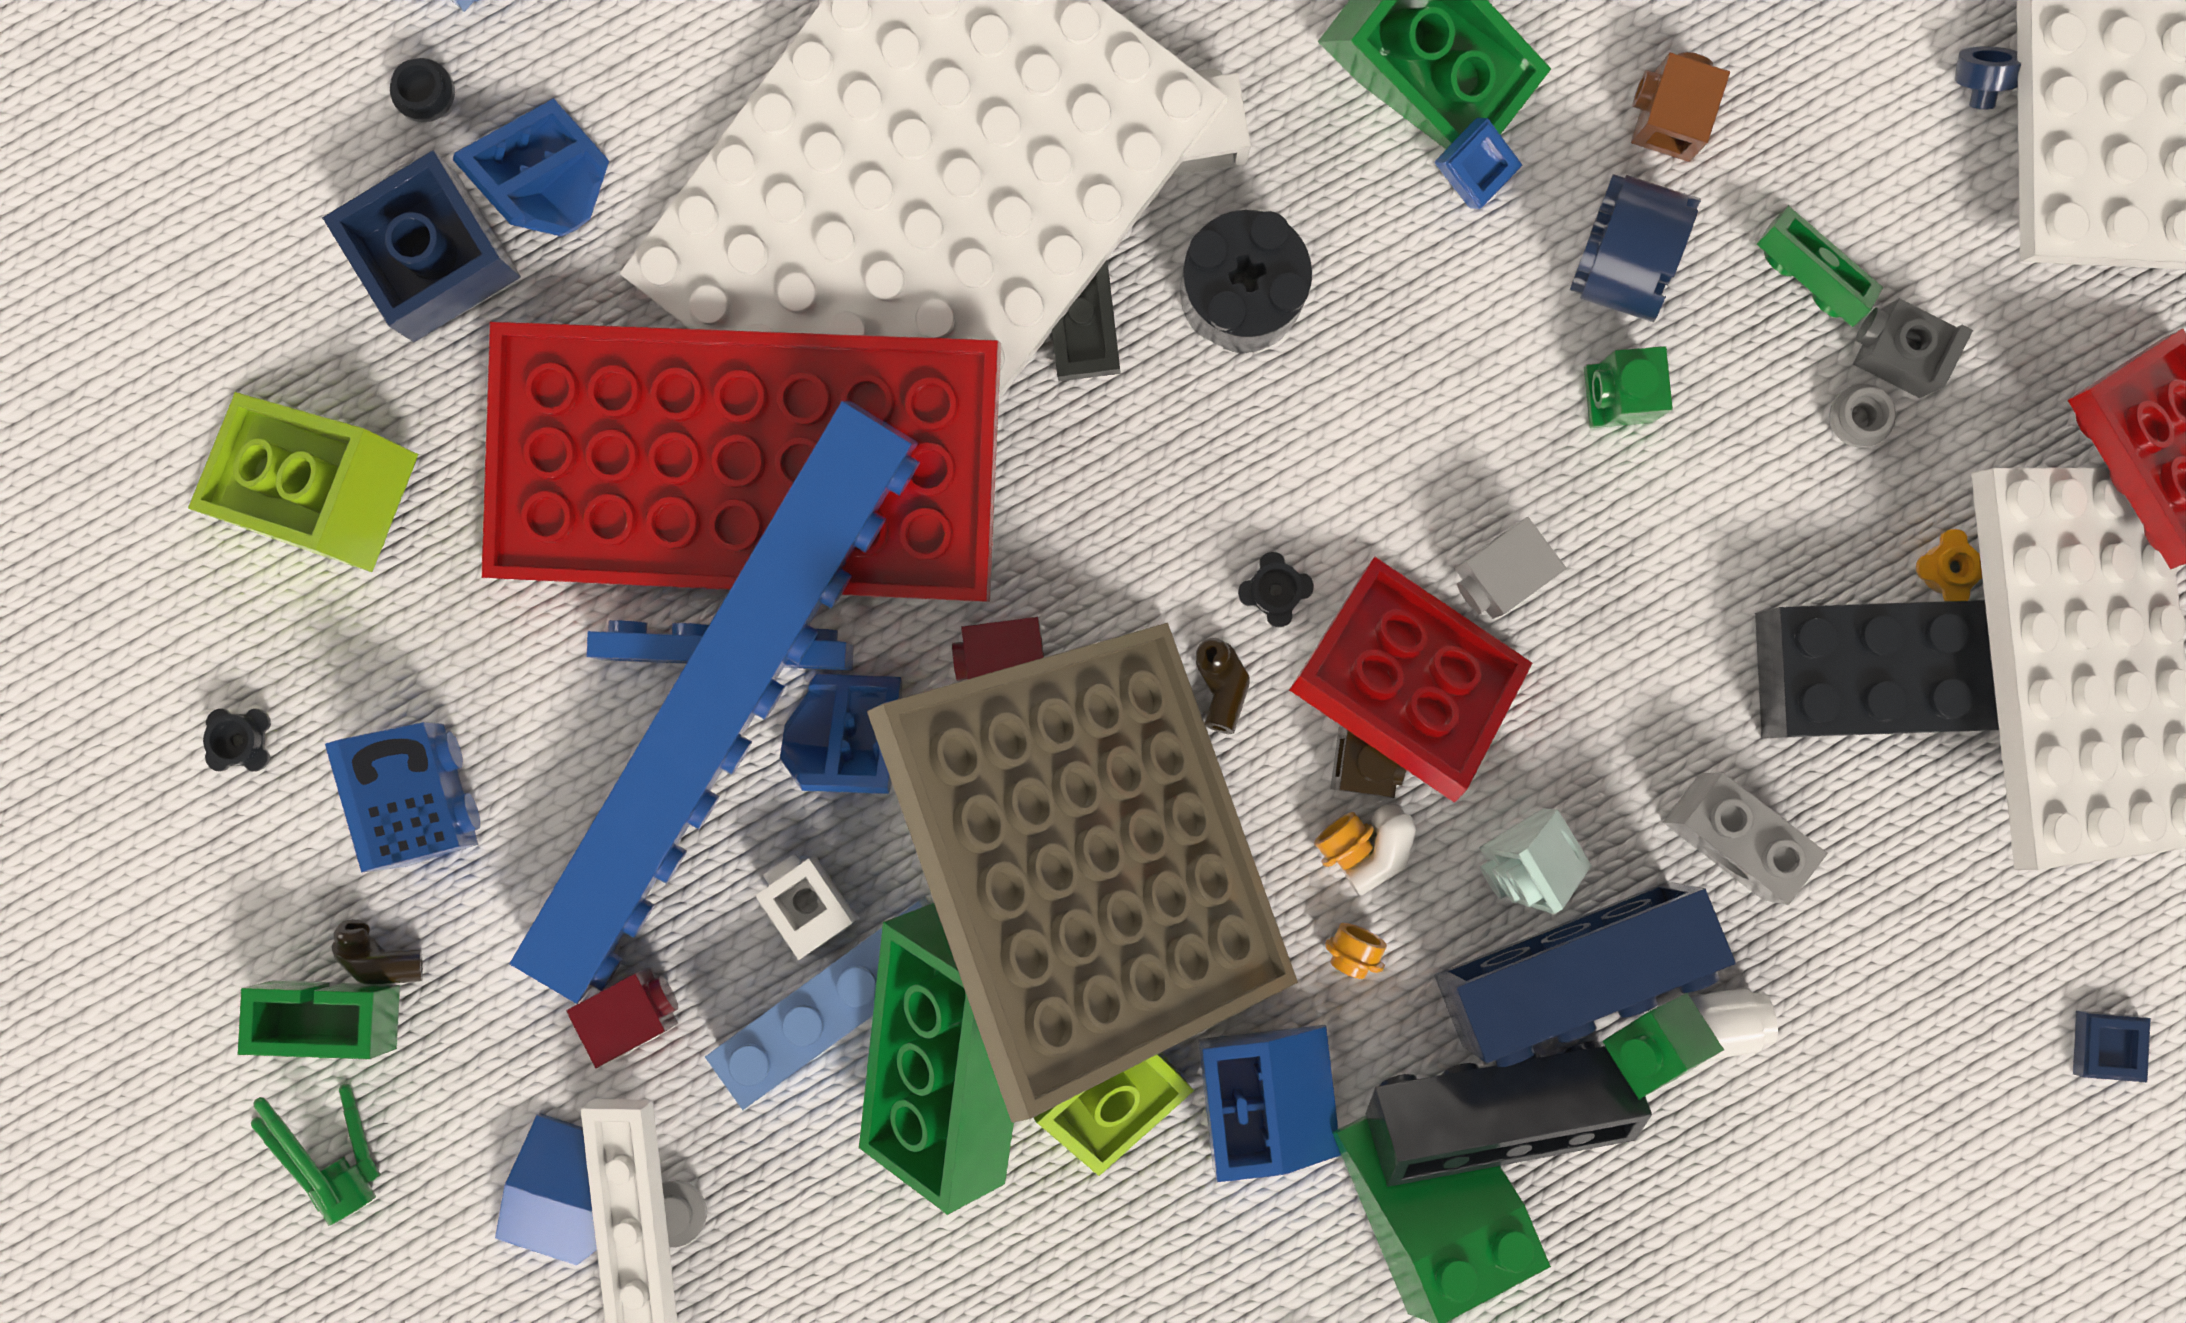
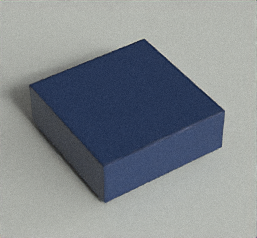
M2076 1011L2073 1075L2084 1078L2147 1083L2151 1018L2137 1015Z

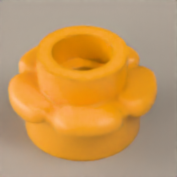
M1355 812L1347 813L1334 821L1314 841L1316 847L1324 855V858L1321 860L1323 866H1333L1337 862L1343 870H1346L1360 862L1373 849V845L1368 840L1373 834V826L1367 823L1363 824Z
M1341 923L1335 936L1330 937V940L1327 939L1325 942L1326 949L1333 955L1330 960L1332 966L1348 976L1364 979L1369 970L1373 973H1379L1385 967V964L1380 960L1387 944L1379 936L1362 927Z

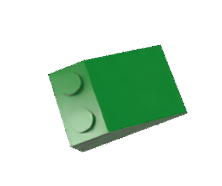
M1349 0L1318 40V43L1360 85L1445 149L1476 118H1488L1501 135L1551 70L1549 65L1488 0Z
M1366 1116L1332 1132L1409 1315L1430 1323H1446L1551 1267L1528 1211L1501 1166L1387 1187Z

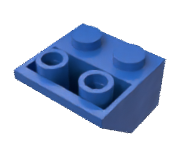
M1326 1025L1198 1039L1212 1166L1217 1183L1285 1175L1341 1156L1332 1134L1333 1131L1338 1129Z

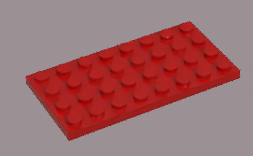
M490 322L481 578L730 590L842 401H851L917 441L918 444L911 457L920 463L901 495L899 496L889 491L877 513L886 518L869 549L863 552L856 547L845 564L843 570L850 573L852 577L842 595L990 602L1001 342L998 340Z

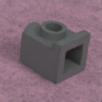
M1899 298L1882 309L1874 308L1866 317L1856 336V341L1861 343L1862 346L1853 365L1921 398L1946 386L1973 330L1963 324L1956 327ZM1906 337L1919 343L1916 350L1908 345Z

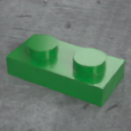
M1789 205L1773 220L1757 242V245L1764 250L1767 262L1777 272L1787 277L1794 276L1812 292L1814 302L1823 312L1834 318L1841 317L1852 327L1872 310L1883 289V286Z

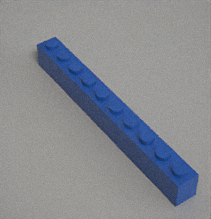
M851 401L841 402L509 965L576 1004L592 987L600 991L605 989L623 960L621 956L614 953L623 935L626 933L635 938L655 906L646 897L656 880L658 879L667 884L685 857L687 850L678 844L689 825L699 830L718 802L720 796L710 790L720 773L724 770L732 775L748 752L752 741L743 735L753 718L757 715L765 720L781 697L785 686L776 680L787 661L791 660L799 664L814 642L819 631L811 627L810 623L823 603L832 609L847 587L852 575L843 570L854 549L857 547L866 552L880 532L886 518L879 515L877 511L889 491H892L900 496L918 468L920 462L911 457L918 444L917 441Z

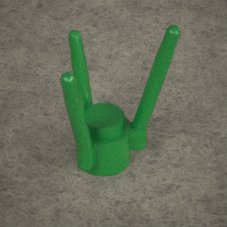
M349 1084L341 1085L339 1094L356 1164L350 1166L345 1156L320 1170L269 1102L263 1097L255 1099L253 1106L262 1118H253L251 1127L305 1190L328 1226L344 1219L376 1198L369 1182L381 1174L370 1157L359 1110L356 1106L352 1087Z

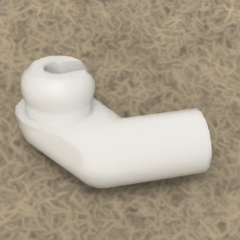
M1385 804L1374 812L1371 819L1374 830L1377 832L1374 851L1356 865L1343 870L1359 897L1400 873L1408 864L1416 828L1412 817L1404 814L1399 805Z

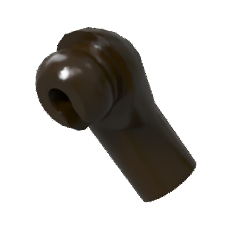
M358 919L346 920L336 927L333 933L334 942L331 946L334 958L356 981L364 985L419 982L423 980L422 950L386 952L369 936L370 927L368 924Z

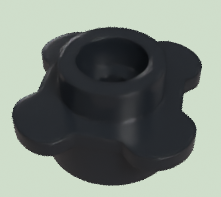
M1269 552L1260 558V569L1254 577L1240 584L1238 597L1243 605L1255 606L1262 611L1271 626L1280 628L1287 626L1292 621V610L1301 599H1307L1312 595L1314 584L1308 574H1299L1292 566L1285 564L1283 555L1277 552ZM1271 585H1280L1282 588L1281 594L1278 596L1272 595L1270 592Z
M227 709L212 711L206 719V729L203 736L207 765L214 771H226L230 766H245L247 770L252 772L264 769L270 761V753L265 749V732L271 726L269 715L261 709H251L246 714H231ZM237 734L243 737V743L240 746H236L233 743V738Z

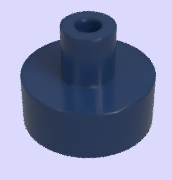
M1991 46L1967 48L1959 52L1954 80L1959 85L1972 89L1969 102L1971 107L1983 110L1993 109L1996 107L1999 91L2012 90L2018 87V74L2021 62L2017 60V51Z

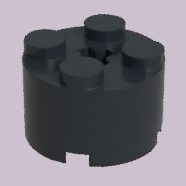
M1237 210L1213 219L1193 237L1184 261L1180 284V299L1183 312L1190 326L1204 339L1206 338L1223 347V349L1236 353L1255 352L1274 345L1295 324L1309 295L1312 282V265L1308 250L1299 234L1279 213ZM1245 273L1248 279H1256L1254 291L1247 292L1243 283L1233 284L1235 275Z

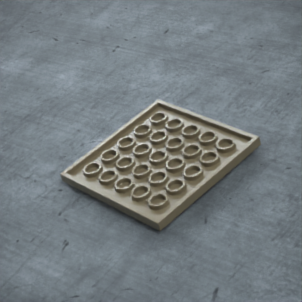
M1168 623L887 702L867 711L1012 1123L1031 1119L1298 983Z

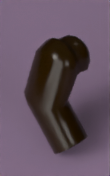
M1209 638L1199 644L1195 656L1197 668L1213 695L1204 725L1216 732L1234 734L1248 692L1250 677L1229 643L1219 638Z

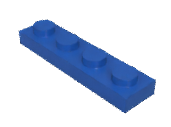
M610 620L608 621V632L588 631L586 657L602 661L687 664L709 625L672 623V635L647 634L648 623ZM815 628L819 632L802 661L796 664L788 660L784 668L853 671L854 645L838 641V630Z

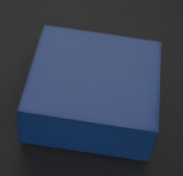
M1476 118L1434 161L1466 205L1471 209L1479 210L1523 166L1488 118Z

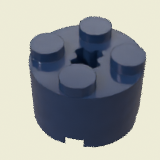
M1613 174L1569 290L1581 294V299L1654 323L1666 296L1662 295L1665 285L1668 286L1671 278H1674L1697 217V208L1701 198L1626 175L1624 178Z

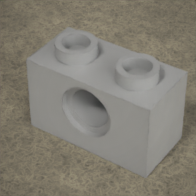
M1724 772L1700 773L1663 821L1666 826L1763 901L1789 905L1828 854Z

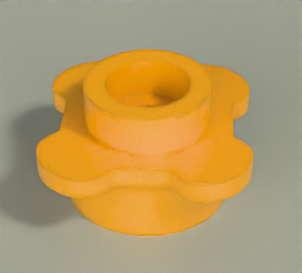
M1950 529L1940 535V544L1930 549L1924 556H1921L1916 563V572L1919 578L1924 580L1930 589L1942 594L1944 601H1968L1970 599V590L1980 579H1983L1980 553L1968 543L1966 533L1959 529ZM1952 561H1956L1960 565V570L1957 573L1952 572L1950 569Z

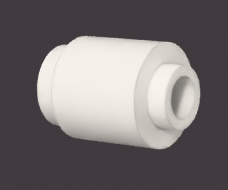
M1740 988L1690 996L1724 1048V1051L1709 1060L1761 1052L1765 1044L1777 1041L1778 1026L1772 1002L1765 992L1752 993L1748 988Z

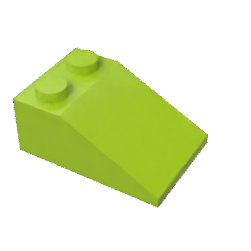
M235 392L188 509L323 557L373 572L419 454L365 428Z

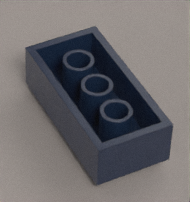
M1665 882L1437 973L1434 977L1462 1046L1486 1064L1495 1061L1497 1067H1506L1530 1058L1535 1054L1532 1045L1557 1036L1559 1042H1569L1594 1032L1597 1029L1594 1023L1595 1020L1617 1011L1621 1018L1647 1012L1658 1005L1655 996L1677 987L1680 988L1681 993H1690L1707 988L1720 980L1717 971L1735 965L1736 962L1706 888Z

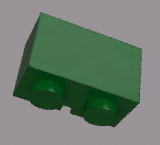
M272 980L241 988L237 1055L372 1059L396 1050L400 985L340 983L330 986V982Z

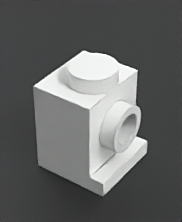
M794 854L763 875L769 886L755 895L798 960L860 919L854 909L850 908L816 856L802 863L798 856ZM802 889H810L818 897V906L811 913L802 911L797 905L796 898Z

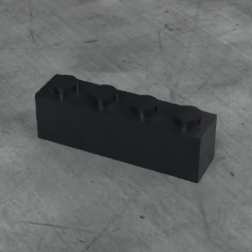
M1598 1041L1582 1042L1568 1048L1562 1054L1540 1057V1054L1535 1052L1530 1058L1506 1067H1497L1495 1065L1479 1068L1475 1063H1463L1445 1070L1442 1075L1417 1079L1413 1074L1397 1075L1375 1087L1365 1113L1387 1187L1635 1141L1652 1116L1646 1097L1638 1099L1607 1048L1601 1046Z

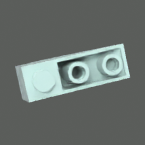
M1543 808L1479 847L1488 861L1480 866L1481 871L1494 893L1500 899L1508 896L1513 903L1552 914L1564 909L1592 866L1558 809Z

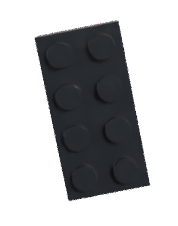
M1985 600L1778 607L1755 613L1762 739L1999 731Z

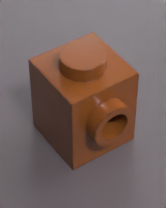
M1669 52L1654 72L1649 70L1644 72L1638 84L1632 107L1641 111L1630 143L1690 162L1709 141L1730 71L1713 66V62L1709 58L1697 53L1683 52L1677 55Z

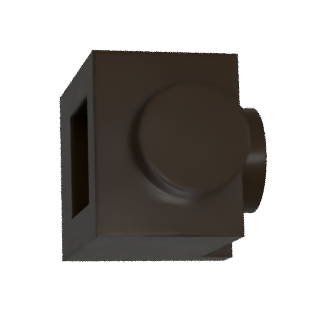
M1339 727L1330 789L1395 798L1396 785L1402 786L1406 769L1344 727Z

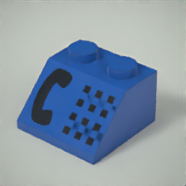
M422 722L339 739L325 744L361 873L407 867L479 845L475 830L480 828L479 811L473 797L469 793L464 794L457 769L463 766L462 752L456 737L452 732H446L444 724Z

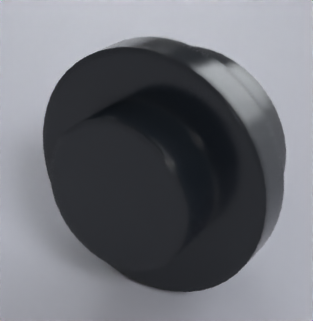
M426 58L410 59L395 69L390 83V96L394 106L408 119L416 122H431L442 117L450 109L455 97V86L451 75L436 61Z

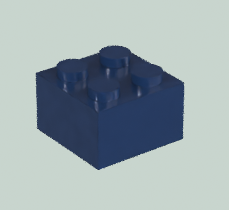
M434 150L322 217L387 325L414 343L521 278L457 172Z

